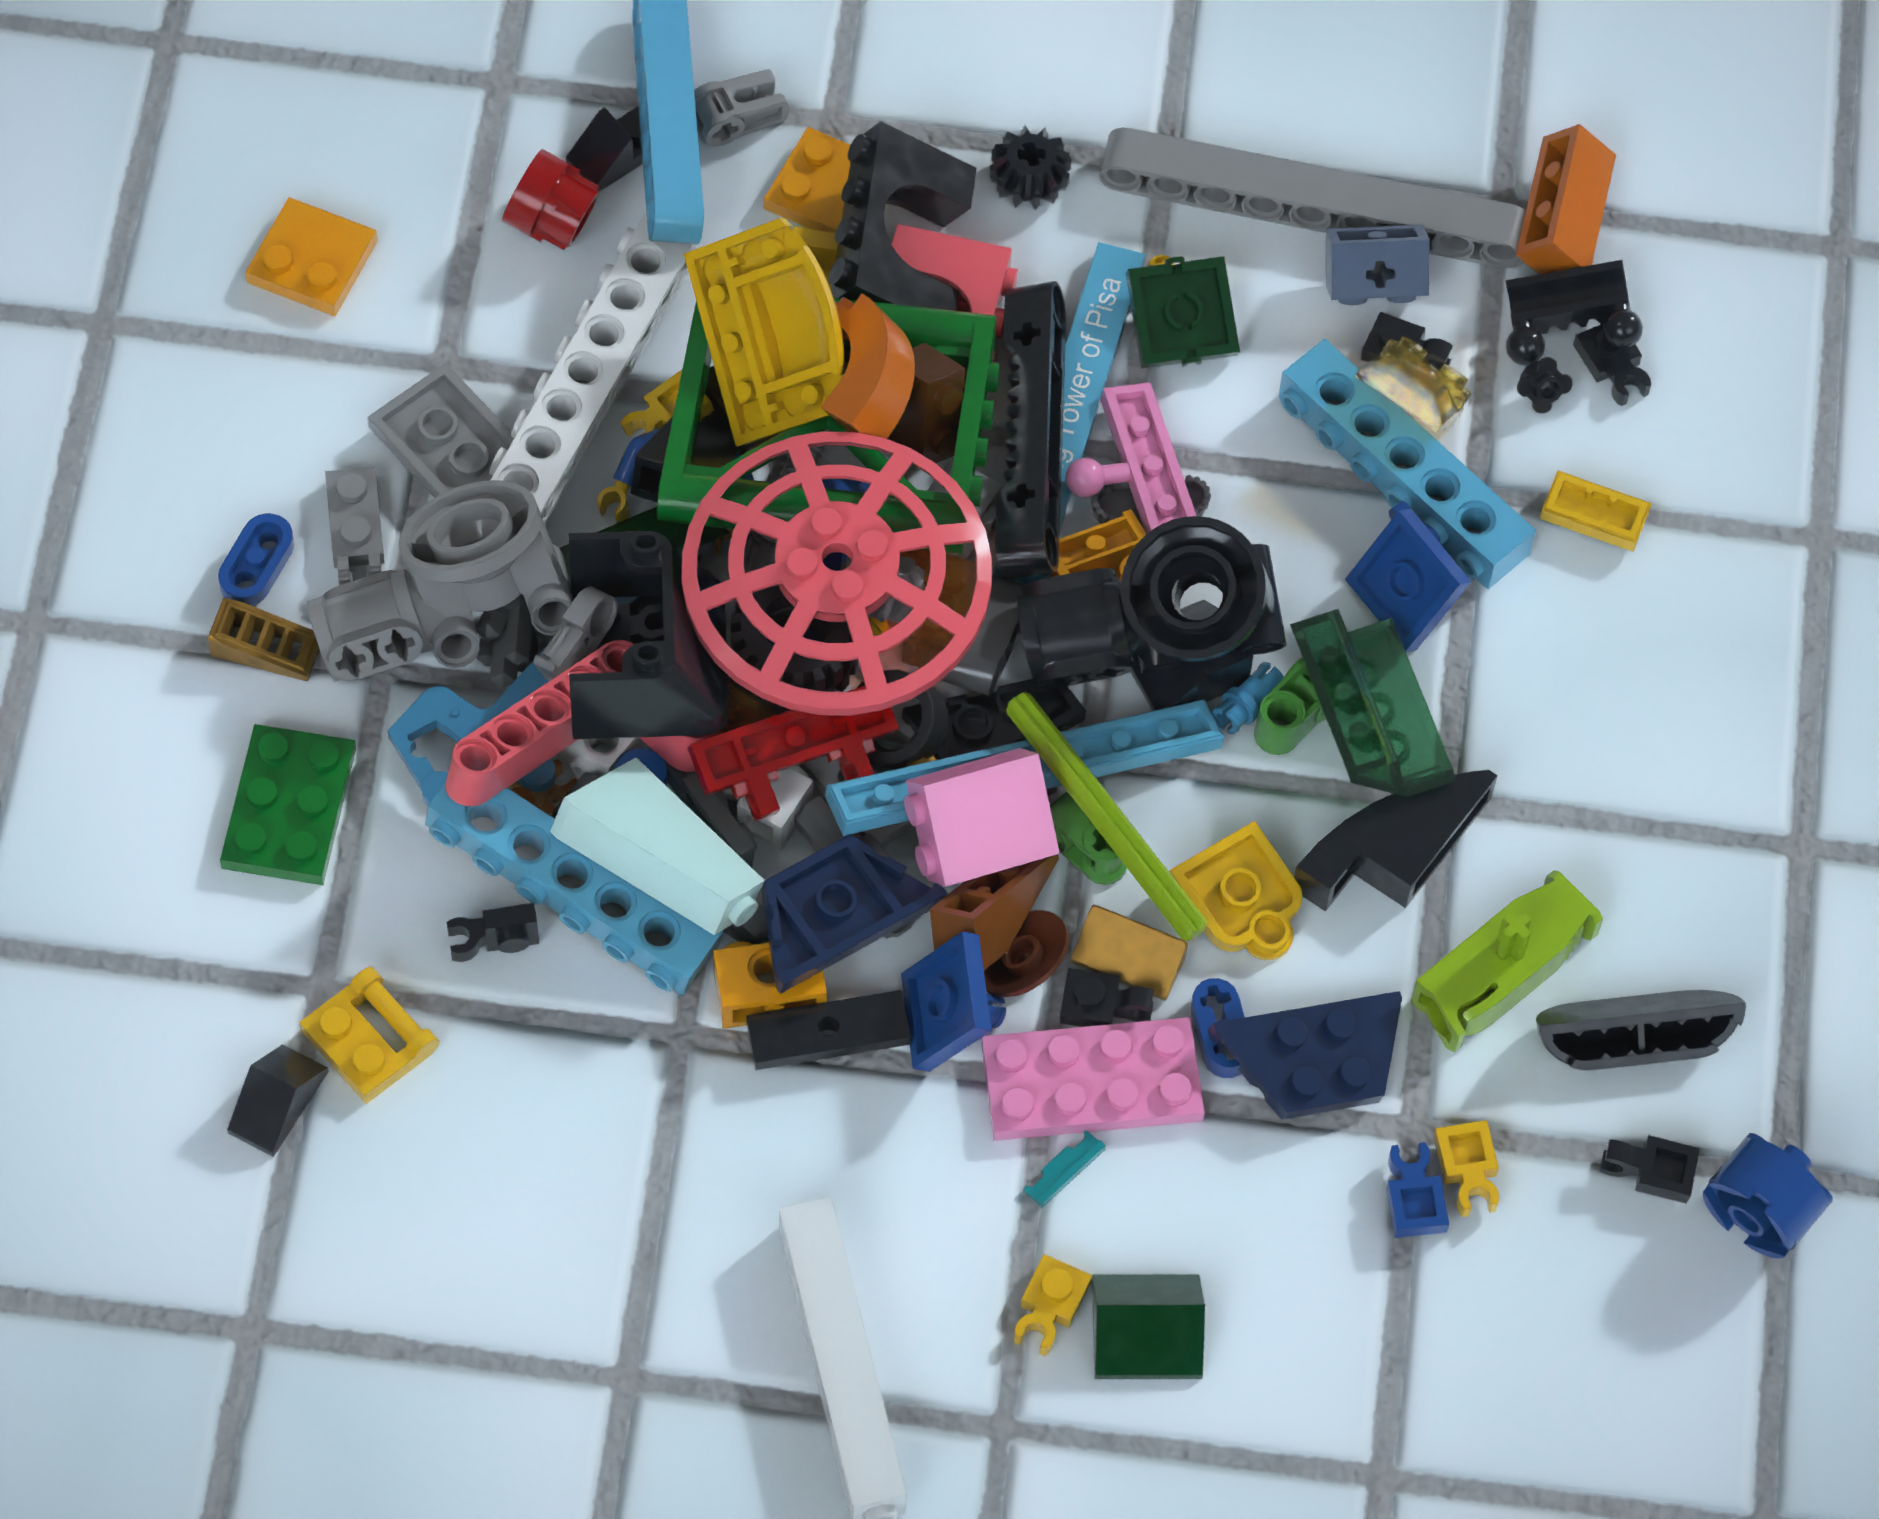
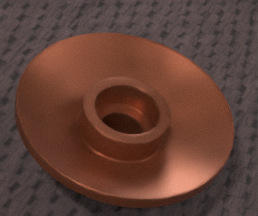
M1044 910L1029 912L1008 951L984 971L987 993L997 997L1021 995L1041 985L1057 970L1069 946V932L1059 916Z

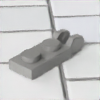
M374 466L325 471L334 568H338L340 586L353 581V575L350 572L349 566L369 565L367 573L370 576L382 572L381 563H385L376 470Z

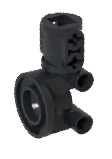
M1181 517L1165 522L1151 530L1137 543L1130 553L1122 573V579L1117 577L1116 570L1113 568L1090 569L1029 582L1021 587L1022 596H1018L1017 600L1019 624L1028 666L1033 679L1037 680V686L1042 689L1067 687L1127 674L1133 670L1132 661H1136L1137 656L1139 657L1141 673L1152 675L1179 670L1186 666V661H1205L1220 657L1234 650L1239 645L1241 653L1244 655L1266 654L1280 650L1287 645L1269 546L1266 544H1251L1236 528L1209 517ZM1197 583H1209L1216 586L1223 593L1222 602L1219 609L1212 616L1202 620H1191L1182 615L1180 600L1190 586Z

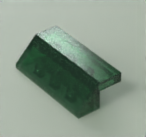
M1335 609L1290 624L1291 631L1351 783L1408 797L1455 781L1453 767L1392 618L1348 632L1339 609Z

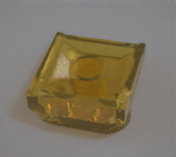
M1402 337L1400 342L1389 339L1379 356L1361 367L1355 377L1431 427L1434 431L1440 432L1453 426L1463 412V406L1471 395V392L1465 387L1469 380L1446 364H1443L1441 369L1425 360L1424 358L1428 352L1414 341L1406 337Z

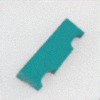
M1086 1130L1084 1132V1140L1075 1148L1066 1146L1041 1170L1043 1177L1034 1186L1028 1187L1026 1185L1023 1188V1191L1041 1208L1048 1204L1105 1151L1106 1145L1101 1140L1098 1141L1089 1131Z

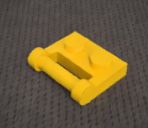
M367 967L360 971L347 987L299 1022L300 1031L365 1104L369 1103L433 1054L440 1043L438 1038L429 1029L422 1030L383 987L384 979L373 967ZM365 1000L372 1004L407 1043L398 1053L390 1047L356 1009Z

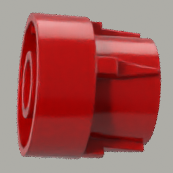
M542 148L519 181L504 211L502 221L540 243L544 239L565 250L566 247H570L590 216L600 192L598 189L600 186L579 175L580 169Z

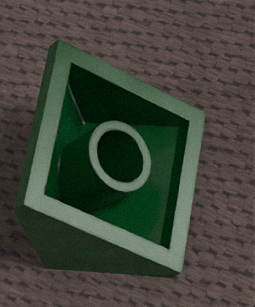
M1092 1274L1094 1379L1203 1378L1205 1301L1199 1274Z

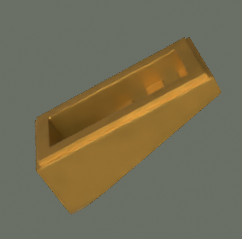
M225 597L222 599L208 636L212 657L308 682L320 650L313 630L246 603ZM234 626L240 627L236 638L230 636ZM253 631L261 633L256 646L249 644ZM274 636L281 638L276 654L269 652ZM294 642L302 644L296 661L287 659Z

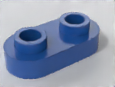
M265 513L253 517L246 523L219 569L218 579L223 597L251 606L260 603L266 598L294 549L292 528L286 519L277 514ZM268 541L277 543L271 549L261 547L263 543ZM243 581L254 583L248 588L237 587Z

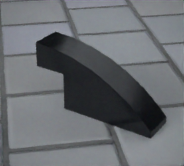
M1481 770L1438 777L1406 787L1368 805L1344 820L1321 839L1296 866L1294 878L1301 888L1302 896L1326 912L1352 877L1356 875L1406 908L1491 800L1498 775L1490 770Z

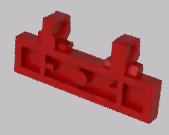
M862 686L847 692L864 690L866 687ZM891 707L881 711L851 716L816 715L790 710L692 743L687 749L704 795L708 796L732 788L736 799L745 796L754 821L776 815L780 811L771 786V782L779 779V771L826 756L829 763L839 760L840 769L846 781L873 775L874 773L867 757L868 754L875 752L873 740L896 732L899 726Z

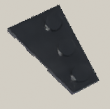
M1034 679L998 686L997 691L992 692L990 697L979 695L967 698L966 694L949 697L945 703L948 709V730L942 747L936 752L934 758L939 760L1027 740L1006 712L1009 701L1023 692L1032 695L1060 732L1067 731L1085 721L1086 709L1068 686L1042 689L1037 686V680ZM920 704L902 708V719L907 725L911 726L915 736L922 722V708Z

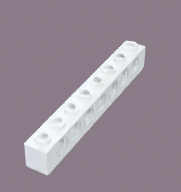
M646 213L642 216L635 230L628 227L624 232L617 249V254L620 255L615 265L607 263L603 268L596 286V290L599 293L594 301L586 299L575 322V326L578 327L573 338L565 336L562 339L554 358V363L557 364L551 375L544 372L540 377L533 394V400L536 402L530 412L524 409L520 412L511 433V437L514 438L508 449L501 447L498 450L490 468L491 480L517 483L527 488L533 494L545 524L685 279L688 269L684 253L696 249V244L650 241L648 238ZM638 271H646L648 272V274L641 273ZM617 307H625L629 310H622ZM596 343H603L609 346H599ZM574 380H584L588 383H578ZM552 417H563V418H566L567 420H565V421H560V420H556V419H554V418H552ZM541 454L546 456V458H536L531 455Z

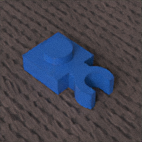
M1425 1142L1418 1144V1161L1415 1163H1406L1401 1159L1398 1145H1392L1389 1153V1169L1395 1177L1400 1179L1388 1181L1386 1187L1394 1238L1447 1233L1449 1228L1441 1175L1425 1177L1430 1161V1150Z

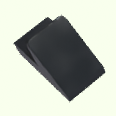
M639 106L617 120L605 107L599 110L566 156L567 163L581 170L579 175L600 186L599 192L643 165Z

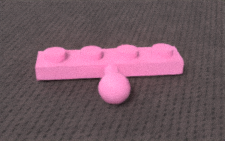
M1151 382L1103 388L1101 403L1121 463L1100 465V463L1091 458H1079L1073 461L1067 468L1065 475L1069 490L1079 497H1091L1096 495L1104 485L1128 482L1146 534L1170 520L1196 516Z

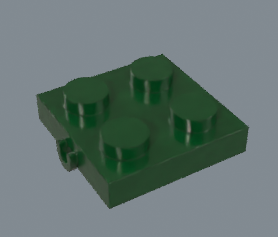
M1183 256L1166 259L1165 264L1127 270L1126 279L1141 369L1180 363L1182 367L1190 363L1198 365L1202 363V360L1232 357L1240 353L1224 256L1185 261Z

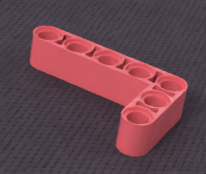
M624 640L606 643L461 739L454 746L446 778L445 789L448 796L460 805H481L579 740L573 739L569 674L622 672V657L625 651L634 644ZM716 733L697 736L639 738L677 770L696 772L687 747L692 743L716 736Z

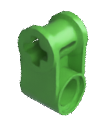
M1306 657L1299 659L1288 670L1283 679L1264 697L1260 704L1254 737L1258 746L1269 754L1282 755L1295 749L1318 723L1324 721L1333 712L1344 695L1345 687L1339 682L1332 684L1311 668L1312 662ZM1271 720H1282L1288 725H1277Z
M1066 791L1050 805L1059 852L1094 883L1102 885L1114 884L1125 875L1126 866Z

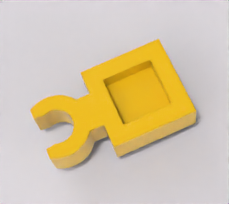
M682 369L643 397L648 409L631 412L621 420L620 425L628 437L639 429H645L642 434L655 429H661L673 417ZM704 395L700 420L714 411L713 405L706 395Z
M1487 1120L1435 1128L1433 1138L1444 1183L1447 1185L1460 1182L1461 1185L1456 1201L1459 1214L1462 1217L1469 1216L1471 1210L1469 1197L1473 1195L1482 1196L1486 1200L1489 1213L1496 1212L1499 1193L1496 1186L1486 1178L1496 1177L1499 1166Z
M1043 1254L1021 1299V1307L1032 1313L1023 1316L1017 1322L1014 1343L1020 1345L1027 1332L1032 1330L1039 1331L1044 1336L1039 1354L1047 1356L1055 1343V1322L1070 1329L1091 1285L1093 1275Z

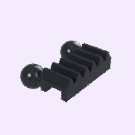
M1622 260L1506 280L1513 331L1506 341V351L1509 358L1516 364L1528 366L1541 359L1545 351V340L1542 334H1547L1551 326H1556L1561 331L1567 330L1570 323L1575 322L1580 327H1586L1590 319H1595L1600 324H1604L1603 331L1606 340L1617 348L1632 347L1642 336V321L1636 313L1630 310Z

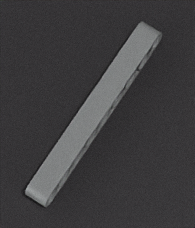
M1117 128L1111 131L1108 136L1099 178L1106 187L1118 192L1326 233V229L1423 224L1429 238V254L1497 268H1513L1522 262L1516 256V251L1526 210L1513 204L1133 128Z

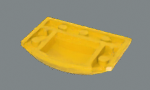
M785 218L772 220L684 253L736 447L776 435L791 427L828 417L829 415L821 406L844 375V343L838 310L832 291L811 249L790 228L792 225Z

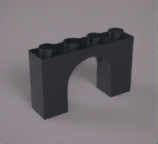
M880 121L864 134L857 135L848 150V160L851 162L848 180L843 187L841 195L844 207L842 220L835 234V241L838 243L835 263L829 273V283L831 284L833 297L857 300L861 294H864L873 302L957 311L958 289L914 269L895 251L885 229L884 211L886 204L899 206L944 228L971 209L977 168Z

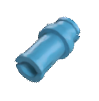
M1262 662L1239 687H1231L1223 694L1222 703L1212 710V714L1222 730L1231 722L1232 724L1227 728V733L1235 734L1243 724L1250 725L1257 719L1262 700L1284 677L1277 667L1274 666L1266 674L1271 668V663Z

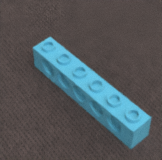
M1325 338L1282 372L1278 398L1284 409L1294 418H1301L1315 431L1319 441L1329 450H1336L1350 463L1353 472L1361 480L1371 482L1385 495L1391 507H1394L1400 501L1406 502L1425 526L1435 529L1440 538L1439 543L1456 560V563L1468 578L1477 579L1485 588L1490 589L1530 555L1536 530ZM1325 400H1335L1340 404H1328L1325 402ZM1366 431L1373 433L1376 436L1367 437L1360 434L1359 432ZM1402 463L1408 465L1411 468L1402 469L1398 468L1394 464ZM1429 496H1441L1444 499H1446V501H1436L1431 499ZM1464 528H1476L1480 530L1482 533H1470L1466 531Z
M445 784L442 786L428 805L425 825L429 827V832L437 841L450 848L458 846L473 856V862L482 871L491 876H498L500 874L515 884L517 892L527 901L535 905L544 903L559 913V919L568 928L580 934H584L586 931L601 941L604 950L616 960L624 963L631 961L646 971V977L660 989L665 991L673 989L684 996L713 956V950L718 949L723 930L716 935L711 934L558 840L550 832L555 819L509 788L504 789L481 805L464 806L453 801L446 793ZM479 817H486L493 820L497 827L491 831H481L475 828L471 821ZM520 846H531L540 853V856L533 860H525L520 858L514 850ZM564 874H572L579 877L584 885L576 889H569L561 885L557 878ZM606 903H617L626 910L627 914L618 918L610 917L602 911L601 906ZM651 931H658L665 934L670 943L665 946H654L645 939L644 935Z

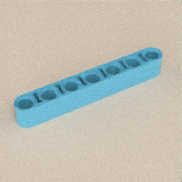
M633 0L632 25L648 238L650 241L699 245L704 225V204L687 0Z

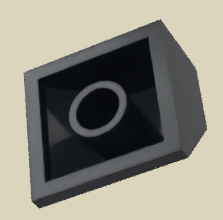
M1203 599L1180 610L1182 615L1188 619L1202 620L1212 616L1219 608ZM1239 645L1234 650L1220 657L1205 661H1186V666L1179 670L1152 675L1141 673L1139 657L1137 656L1136 661H1132L1133 670L1131 674L1151 710L1155 711L1203 699L1208 702L1223 696L1228 689L1239 687L1250 676L1254 656L1242 654Z

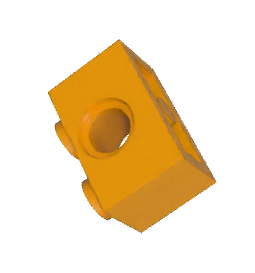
M734 942L726 945L723 949L713 950V972L723 1029L747 1026L746 1015L827 1002L823 970L781 994L776 989L775 982L764 983L757 979L763 973H773L769 943L752 945L749 942Z

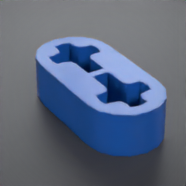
M1210 978L1202 981L1195 988L1191 1001V1016L1207 1069L1221 1078H1234L1241 1075L1237 1070L1241 1064L1236 1059L1227 1060L1224 1053H1218L1220 1043L1216 1045L1210 1039L1209 1028L1213 1023L1221 1021H1216L1212 1007L1206 1006L1207 997L1215 996L1218 1003H1224L1221 1021L1245 1018L1235 987L1223 979Z

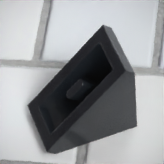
M283 1044L251 1064L227 1128L228 1134L274 1157L328 1074V1067Z

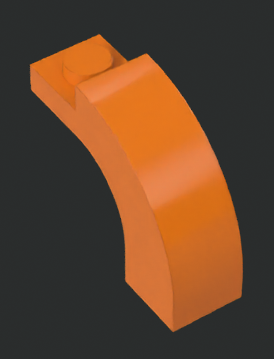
M861 294L856 302L853 303L842 297L835 304L838 310L843 340L850 343L851 355L843 377L821 408L847 432H857L887 439L904 413L913 388L915 361L912 346L903 330L870 298Z

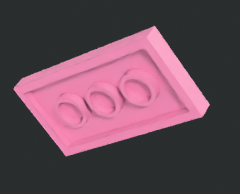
M1190 1017L982 1037L981 1046L994 1141L1084 1133L1086 1130L1095 1132L1203 1122L1205 1112Z

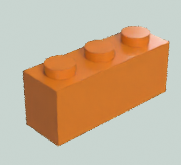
M1580 124L1549 134L1542 139L1516 251V256L1538 274L1589 266L1593 263L1616 154Z

